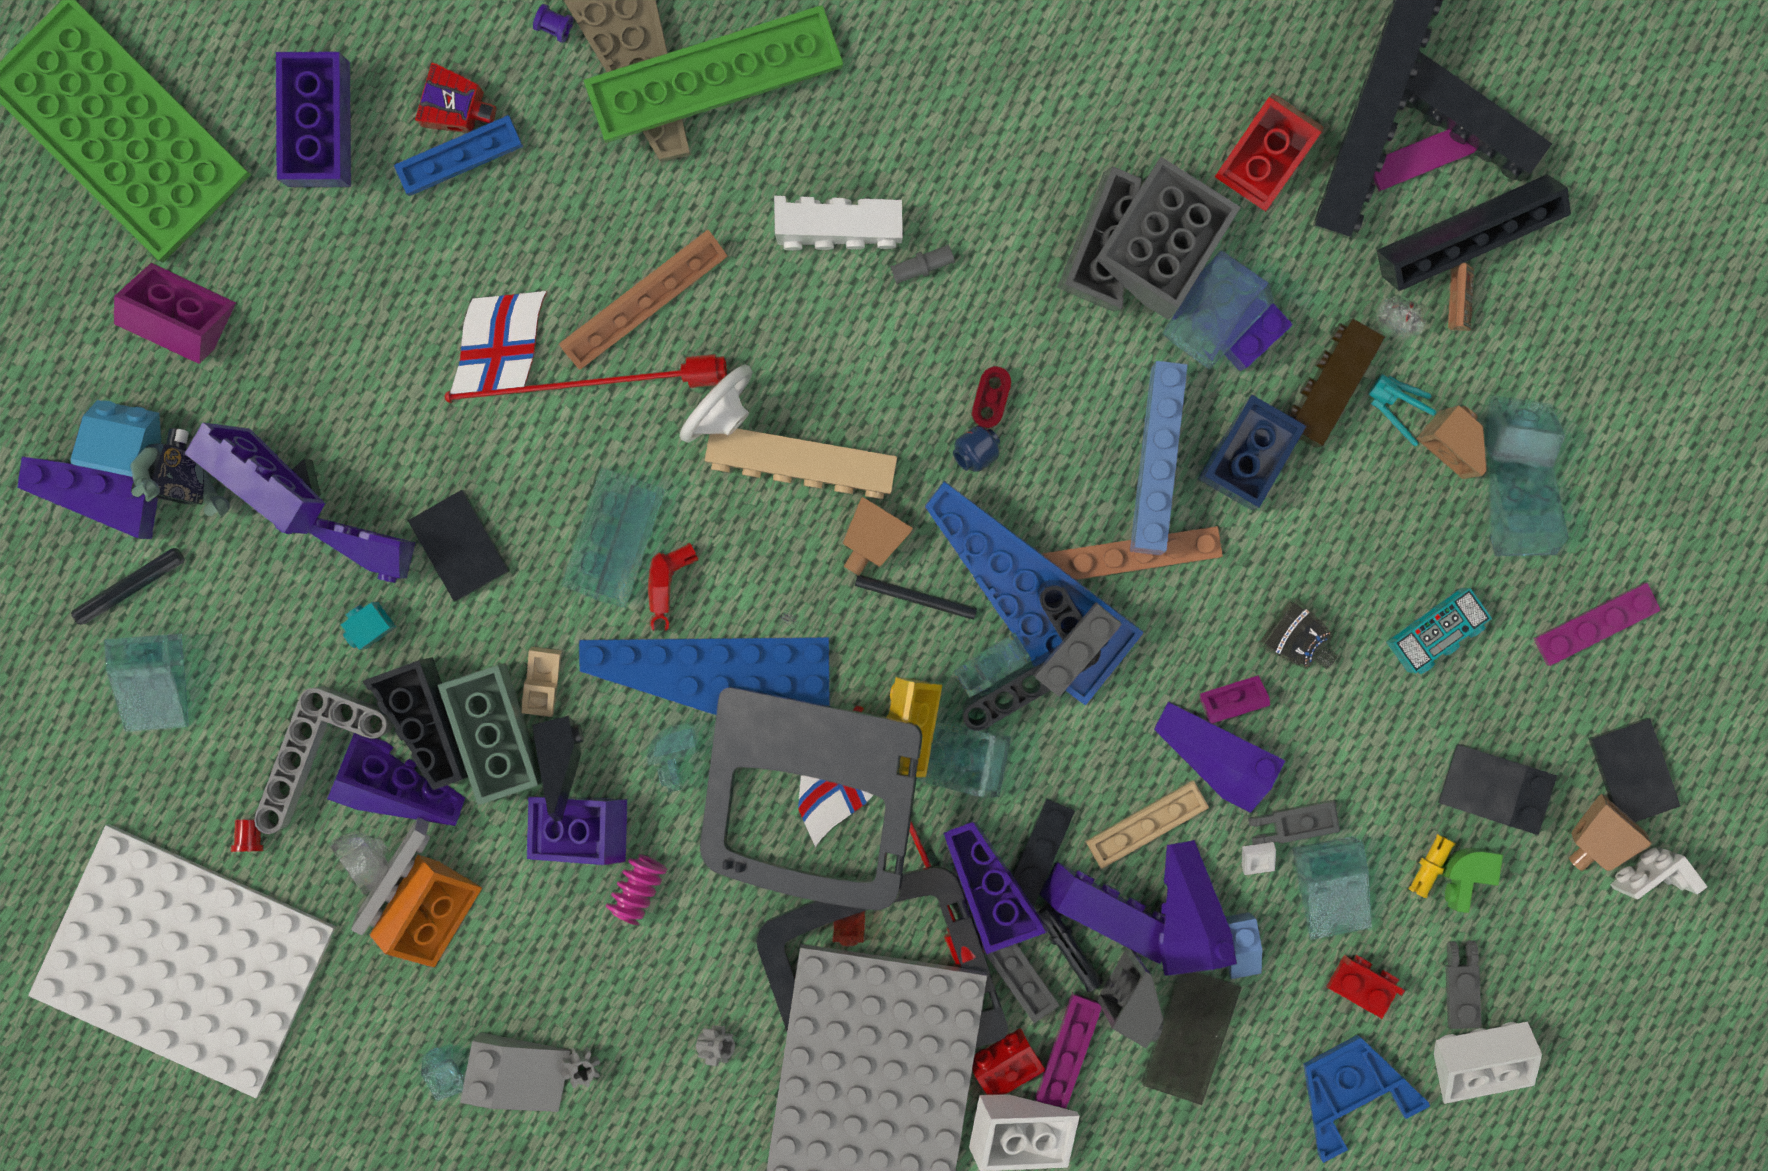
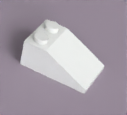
M1009 1094L980 1095L969 1148L980 1171L1067 1168L1077 1130L1079 1114L1076 1111Z

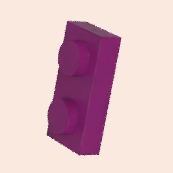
M1259 675L1199 694L1201 704L1210 724L1270 706V697Z

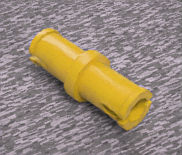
M1437 834L1427 856L1421 858L1419 862L1421 867L1408 889L1427 898L1438 874H1443L1445 869L1442 867L1456 843Z

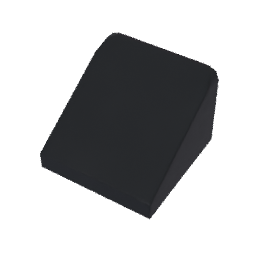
M304 458L292 471L320 496L321 492L313 460Z

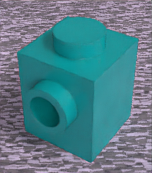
M371 602L365 607L362 605L355 607L346 614L348 620L341 624L345 630L343 633L345 640L351 647H357L359 650L368 649L397 627L379 602Z

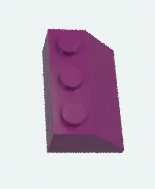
M150 263L114 296V324L200 364L215 349L236 302Z

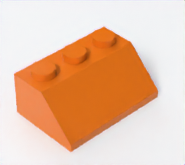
M417 855L406 878H403L394 897L388 903L371 931L370 936L386 955L435 967L482 890V887L439 861Z

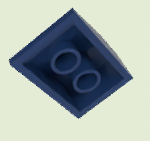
M1250 395L1211 454L1198 480L1250 510L1260 508L1306 426L1256 396Z

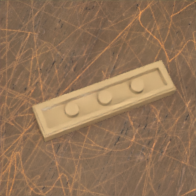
M1192 780L1085 842L1098 865L1103 869L1205 811L1209 806L1196 783Z

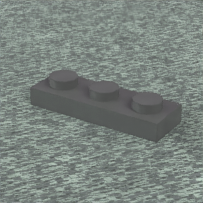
M1096 602L1035 672V678L1060 697L1120 628L1121 622Z
M981 943L982 950L986 954L984 945ZM1017 944L986 954L1033 1023H1036L1060 1006Z

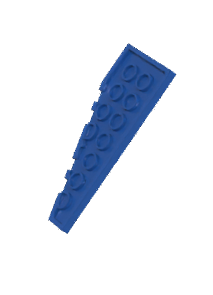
M829 637L579 640L580 672L717 715L719 695L722 690L728 687H738L830 706Z

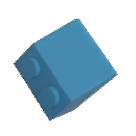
M97 400L82 417L71 456V464L132 477L131 462L148 444H161L159 413L148 411L141 407H129L115 404L112 401Z

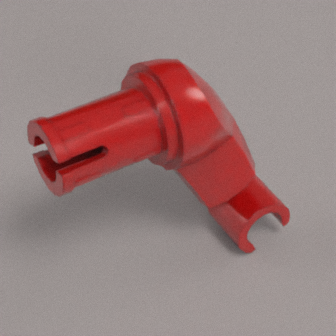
M687 543V545L666 555L659 552L652 558L648 576L649 610L655 613L649 622L653 631L655 629V620L660 618L665 621L664 630L667 631L669 628V621L664 616V613L670 611L671 582L674 571L699 561L691 543Z

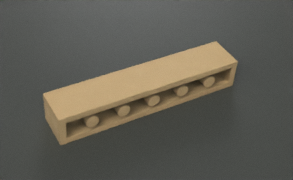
M738 428L729 436L726 434H709L705 462L711 463V469L730 473V467L743 469L742 475L760 478L761 472L774 474V481L791 483L792 478L804 480L803 486L822 489L823 483L835 485L834 491L853 494V489L865 490V497L882 500L884 499V494L891 495L897 456Z

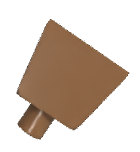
M862 497L843 541L845 546L853 550L844 567L860 576L868 561L880 567L911 533L913 528Z
M1601 794L1571 833L1574 842L1580 848L1569 857V860L1580 871H1584L1594 861L1605 870L1611 871L1648 848L1652 843L1645 830Z

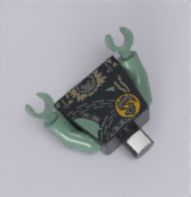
M169 428L167 444H148L131 462L130 468L134 481L131 492L135 497L145 495L147 502L153 498H159L184 505H203L204 502L207 504L204 508V513L207 516H213L218 511L219 516L223 517L230 509V504L226 498L218 496L208 472L185 454L189 435L188 431Z

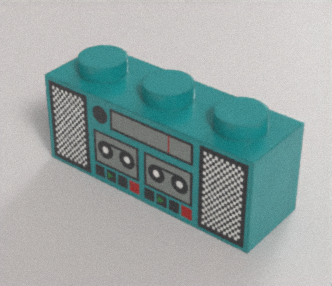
M1460 588L1390 638L1386 643L1407 672L1422 674L1435 665L1434 660L1442 654L1447 656L1455 652L1461 646L1459 642L1467 636L1472 638L1484 631L1486 628L1484 624L1492 618L1471 588Z

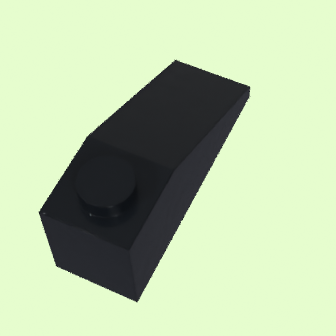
M569 715L532 725L547 812L556 822L563 819L582 754L580 743L584 742L580 724H575Z

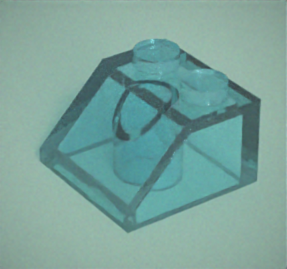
M1490 395L1485 433V445L1490 458L1501 463L1517 462L1535 468L1540 466L1553 468L1565 434L1552 404Z

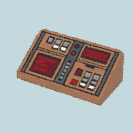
M1466 263L1451 269L1449 330H1471L1474 269Z

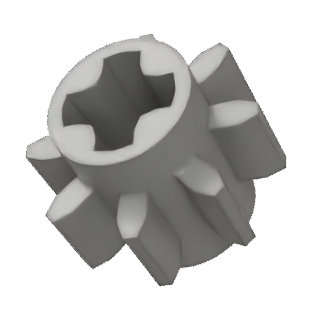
M713 1025L712 1029L704 1028L703 1033L697 1039L696 1049L698 1058L706 1059V1065L718 1066L719 1062L727 1063L734 1053L735 1042L732 1038L733 1034L725 1033L726 1029L723 1026Z
M588 1047L584 1051H576L575 1048H572V1054L568 1058H562V1063L567 1069H564L561 1074L563 1079L571 1078L570 1083L573 1088H576L578 1084H585L588 1088L590 1087L589 1082L593 1077L600 1076L598 1070L594 1068L600 1064L597 1056L590 1058L591 1052ZM583 1064L584 1070L578 1071L577 1066Z

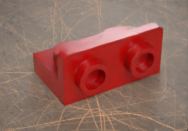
M1344 954L1326 987L1383 1019L1396 994L1398 993L1403 996L1405 992L1397 984L1400 979L1385 970H1382L1381 974L1376 973L1370 969L1373 964L1357 954L1353 959Z
M1021 1028L1007 1034L1004 1039L975 1054L972 1066L976 1079L987 1095H1006L1046 1071Z

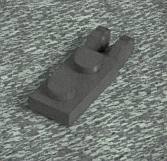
M1334 800L1271 811L1272 814L1248 818L1249 826L1258 827L1274 823L1275 833L1253 836V845L1270 842L1281 844L1341 832Z
M1456 941L1447 943L1448 965H1445L1447 1023L1450 1029L1482 1028L1479 955L1475 941L1466 942L1467 964L1458 965L1459 948Z

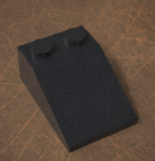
M1457 744L1438 803L1539 835L1558 775Z

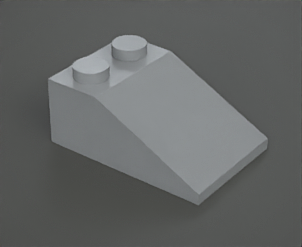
M479 1032L472 1041L460 1103L489 1109L559 1112L565 1083L561 1072L567 1069L562 1063V1058H568L571 1050Z

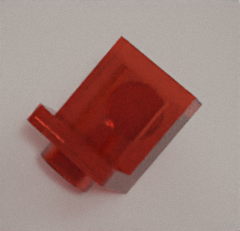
M866 911L834 921L832 941L840 942L842 946H856L858 943H863L865 938Z

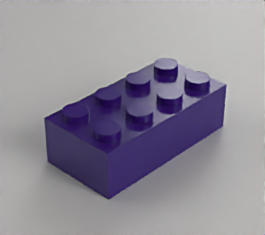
M276 52L277 180L287 187H351L350 62L340 52Z

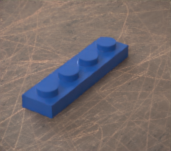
M507 115L397 163L394 167L406 194L412 196L524 146L511 117Z

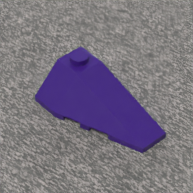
M316 518L310 528L309 533L368 571L379 573L377 579L396 583L397 578L407 579L416 542L321 518Z
M356 733L353 734L327 800L360 811L415 820L419 817L427 822L456 826L465 797L448 785L433 790L426 778L414 770L417 764L411 759H408L404 764L390 754L394 747L387 742L377 738H367Z

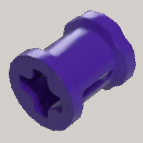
M542 4L534 18L533 29L536 31L543 30L557 37L558 42L564 43L573 27L574 18L570 15L563 16L550 10V6Z

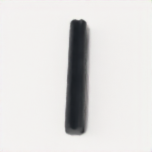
M171 548L72 610L71 616L78 625L88 623L184 563V556L178 548Z

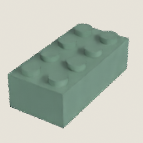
M506 663L438 685L477 805L538 786L542 783L539 762L523 714L521 713Z

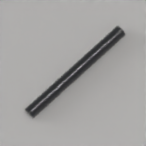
M857 575L856 587L974 620L977 612L975 607L863 575Z

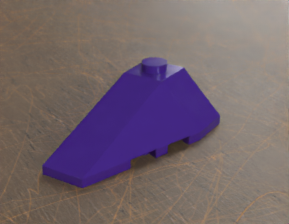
M1167 702L1154 728L1222 799L1250 813L1272 789L1285 763V760Z
M1195 840L1167 845L1164 883L1167 886L1166 903H1162L1161 914L1165 915L1164 933H1160L1159 937L1164 976L1214 970L1236 965L1237 960L1232 932Z

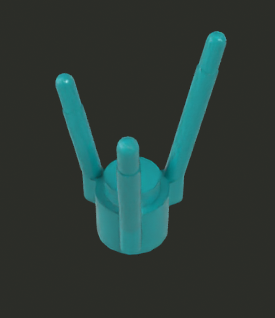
M1381 374L1368 395L1374 398L1371 404L1378 408L1413 446H1417L1419 442L1385 404L1393 405L1397 398H1400L1434 416L1437 413L1436 410L1402 392V390L1426 399H1430L1432 396L1430 393L1400 382L1390 375L1387 377Z

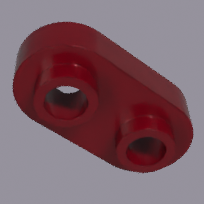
M993 366L986 369L981 375L971 416L977 426H982L985 429L995 427L1003 417L1011 387V377L1002 367ZM993 377L998 378L1001 382L1000 387L997 389H993L989 385V380ZM985 407L990 408L993 412L992 417L989 419H985L981 415V410Z

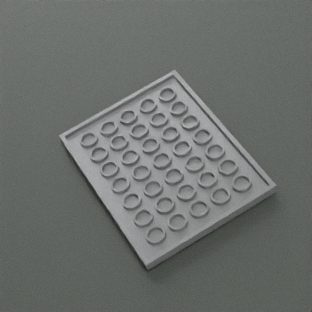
M801 944L767 1171H956L987 972Z

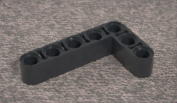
M1048 580L1040 585L1038 598L1043 610L1063 641L1073 629H1063L1061 627L1062 620L1072 616L1077 619L1078 624L1083 617L1065 587L1056 580ZM1050 590H1058L1061 592V598L1056 603H1048L1044 600L1046 593ZM1058 646L968 698L964 702L962 709L965 725L973 731L984 730L1049 692L1050 689L1040 681L1032 688L1025 687L1022 682L1027 676H1034L1035 672ZM1101 650L1093 657V659L1087 664V666L1081 672L1090 668L1099 661V658L1101 656ZM1003 691L1009 692L1012 695L1011 700L1005 704L995 700L997 694ZM973 708H981L985 711L984 716L980 719H973L968 713Z

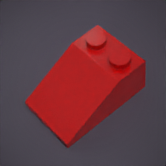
M1272 93L1223 163L1215 178L1266 212L1325 127Z

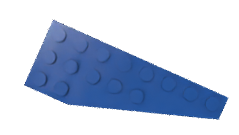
M943 481L925 504V508L949 540L960 559L969 569L982 591L1031 661L1060 645L1062 642L1038 598V589L1045 581L1056 580L1060 582L1067 590L1082 617L1097 602L1121 622L1120 628L1100 649L1101 656L1099 661L1081 672L1065 690L1086 706L1144 632L946 481ZM1050 590L1046 593L1044 600L1048 603H1056L1061 598V592ZM1072 616L1066 617L1062 620L1061 627L1065 630L1073 629L1077 624V619Z

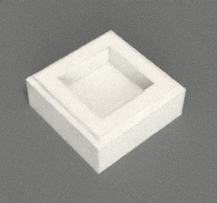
M1273 842L1242 847V869L1244 875L1275 871L1276 848Z

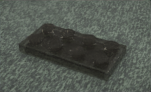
M1203 972L1177 975L1163 1016L1162 1033L1154 1043L1141 1081L1143 1086L1199 1105L1203 1104L1242 988L1239 984Z

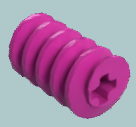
M639 854V859L629 858L628 862L634 869L633 871L623 870L622 873L628 878V881L618 880L617 885L623 890L622 893H611V896L617 903H606L605 905L614 916L633 925H639L636 919H643L645 912L642 908L649 907L651 902L648 897H653L656 893L652 885H660L662 881L658 874H665L667 868L662 863L643 854Z

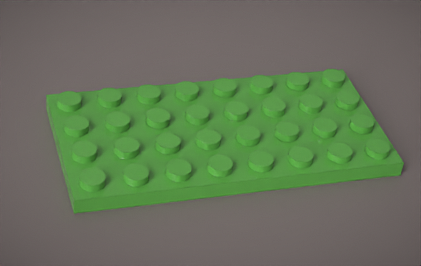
M61 0L0 61V103L160 262L164 263L251 176L77 0Z

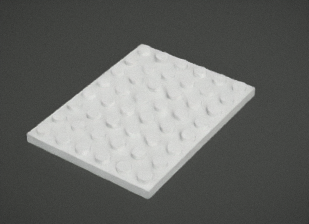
M108 824L104 827L28 996L257 1098L261 1094L336 926Z

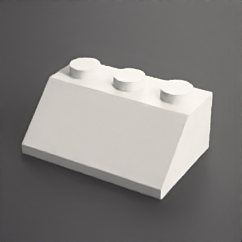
M1508 1022L1501 1027L1488 1030L1479 1028L1468 1034L1458 1036L1449 1034L1436 1040L1434 1057L1444 1104L1535 1086L1542 1053L1528 1022Z

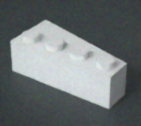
M774 196L775 236L777 244L784 245V250H801L802 245H815L817 250H830L834 248V244H846L847 249H864L865 244L876 243L877 248L892 249L896 248V243H902V200L860 199L858 200V205H852L851 200L845 198H832L827 200L826 204H820V201L815 200L814 197H800V200H796L795 203H786V196Z

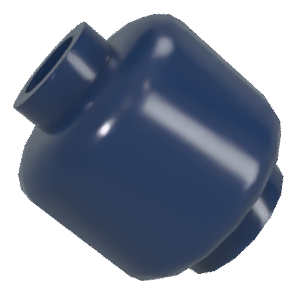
M974 426L955 440L953 456L963 470L980 472L998 459L1000 439L992 429L986 430L982 426Z

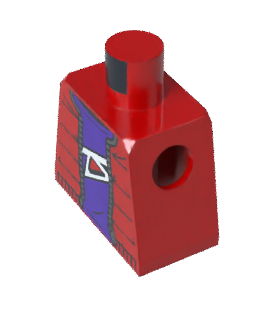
M431 63L415 121L424 128L468 133L473 131L476 120L486 123L494 122L497 108L495 105L481 101L484 91L478 84L436 63Z

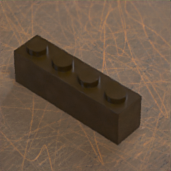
M1353 318L1345 322V324L1339 323L1330 338L1334 341L1329 352L1324 350L1315 364L1319 368L1314 378L1309 377L1300 390V394L1304 395L1298 406L1293 404L1287 412L1288 416L1306 426L1299 439L1315 448L1324 446L1385 339V336Z

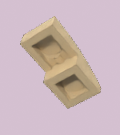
M532 646L529 649L521 713L553 717L562 657L561 650Z

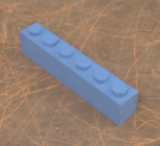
M1156 361L1151 368L1130 552L1161 556L1167 550L1187 364Z

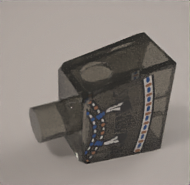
M1297 598L1289 599L1257 644L1260 649L1303 669H1308L1314 661L1328 669L1333 665L1338 656L1325 646L1331 638L1332 632Z

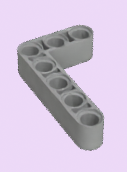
M319 686L305 690L299 698L256 811L254 821L257 829L262 833L271 834L289 825L328 723L373 739L388 734L393 728V723L387 714H383L378 706L328 687ZM315 693L320 694L324 702L321 709L313 705L312 699ZM344 704L349 705L353 710L351 720L345 719L341 711ZM373 715H377L382 720L380 731L374 730L371 726ZM304 722L312 727L310 738L302 734L301 728ZM292 752L298 753L301 757L299 767L291 763L290 757ZM281 781L286 782L290 787L288 796L280 792L279 786ZM270 810L276 812L279 817L277 825L269 821L268 815Z

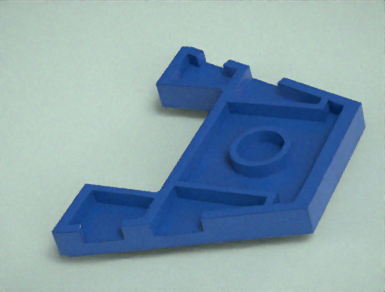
M1359 1035L1303 1063L1317 1151L1323 1163L1348 1150L1333 1121L1390 1091L1405 1119L1430 1107L1429 1102Z

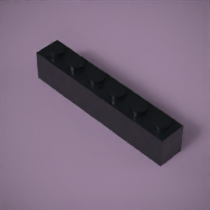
M1419 51L1416 59L1421 61L1415 78L1408 79L1405 91L1409 92V96L1405 106L1416 108L1423 113L1425 120L1430 124L1441 126L1445 130L1450 129L1449 135L1454 141L1460 144L1467 142L1476 148L1475 154L1480 159L1496 164L1501 168L1502 174L1509 179L1521 182L1529 176L1552 143Z
M1546 174L1377 250L1381 275L1393 287L1401 291L1570 216L1568 187Z

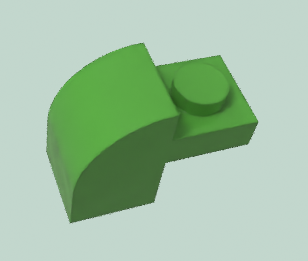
M1464 848L1450 855L1442 867L1445 869L1442 875L1452 879V882L1448 883L1445 889V900L1448 902V907L1457 912L1469 913L1474 882L1499 886L1503 855L1492 850L1479 848Z

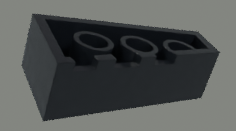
M433 657L415 661L362 681L367 690H371L378 700L377 705L383 714H387L395 726V732L401 741L404 740L412 752L411 757L433 790L468 777L438 687L439 684H442Z

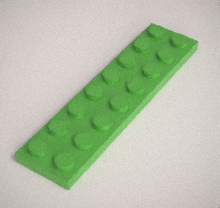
M823 5L587 78L583 82L604 142L608 143L841 69L843 62Z

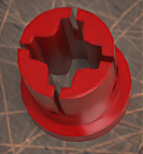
M235 820L234 845H231V852L264 851V845H260L261 831L255 826V821Z

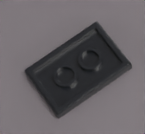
M464 490L458 491L407 520L454 602L510 571Z
M1644 718L1588 738L1609 800L1634 822L1681 806L1650 718Z

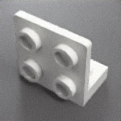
M1660 847L1645 851L1640 856L1641 861L1633 867L1628 866L1621 869L1615 875L1616 880L1610 884L1614 890L1635 899L1641 898L1662 881L1667 885L1673 884L1682 891L1685 889L1697 895L1707 888V885L1685 856Z

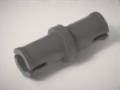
M947 244L925 254L918 252L916 257L894 266L891 265L890 268L898 285L903 281L920 275L924 277L929 276L930 271L951 263L953 264L955 260L950 246Z

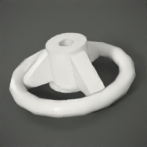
M744 364L734 369L706 395L684 423L679 435L681 440L689 443L702 434H726L729 436L743 423L749 412L742 406L739 395L745 389L753 372L750 366Z

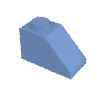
M1249 912L1227 916L1226 920L1232 932L1237 960L1236 965L1228 966L1230 979L1261 974L1262 946L1256 918Z

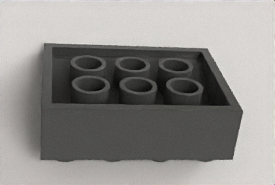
M1160 157L1096 260L1142 304L1169 320L1182 304L1241 207L1163 157Z

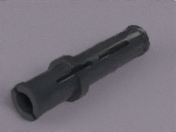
M1050 904L1039 909L1037 913L1049 929L1050 942L1053 945H1057L1070 967L1085 986L1086 991L1091 992L1103 983V979L1098 975L1086 954L1072 936L1073 930L1071 927L1064 924ZM1054 925L1057 927V929H1058L1059 932L1061 933L1062 937L1060 936V934L1058 933V931L1056 930V928L1054 927ZM1072 952H1074V954L1076 955V957L1078 958V960L1080 961V963H1081L1082 966L1084 967L1085 971L1082 969V967L1080 966V964L1078 963V961L1076 960V958L1074 957V955L1072 954Z

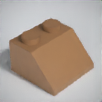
M1458 405L1440 410L1416 438L1462 479L1483 476L1486 472L1483 426L1476 420L1478 418L1477 415L1466 406L1460 407Z

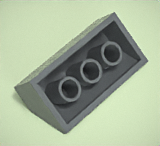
M1126 948L1097 997V1001L1112 1029L1147 1049L1151 1041L1156 1042L1163 1030V1017L1151 973L1136 952Z

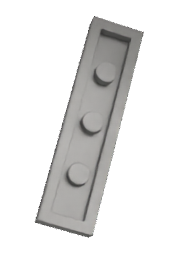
M419 817L416 819L356 913L351 928L352 931L363 935L368 926L374 927L383 911L380 909L383 902L389 903L398 889L396 882L399 877L406 878L414 864V861L411 860L416 851L422 853L430 839V836L427 835L429 822Z

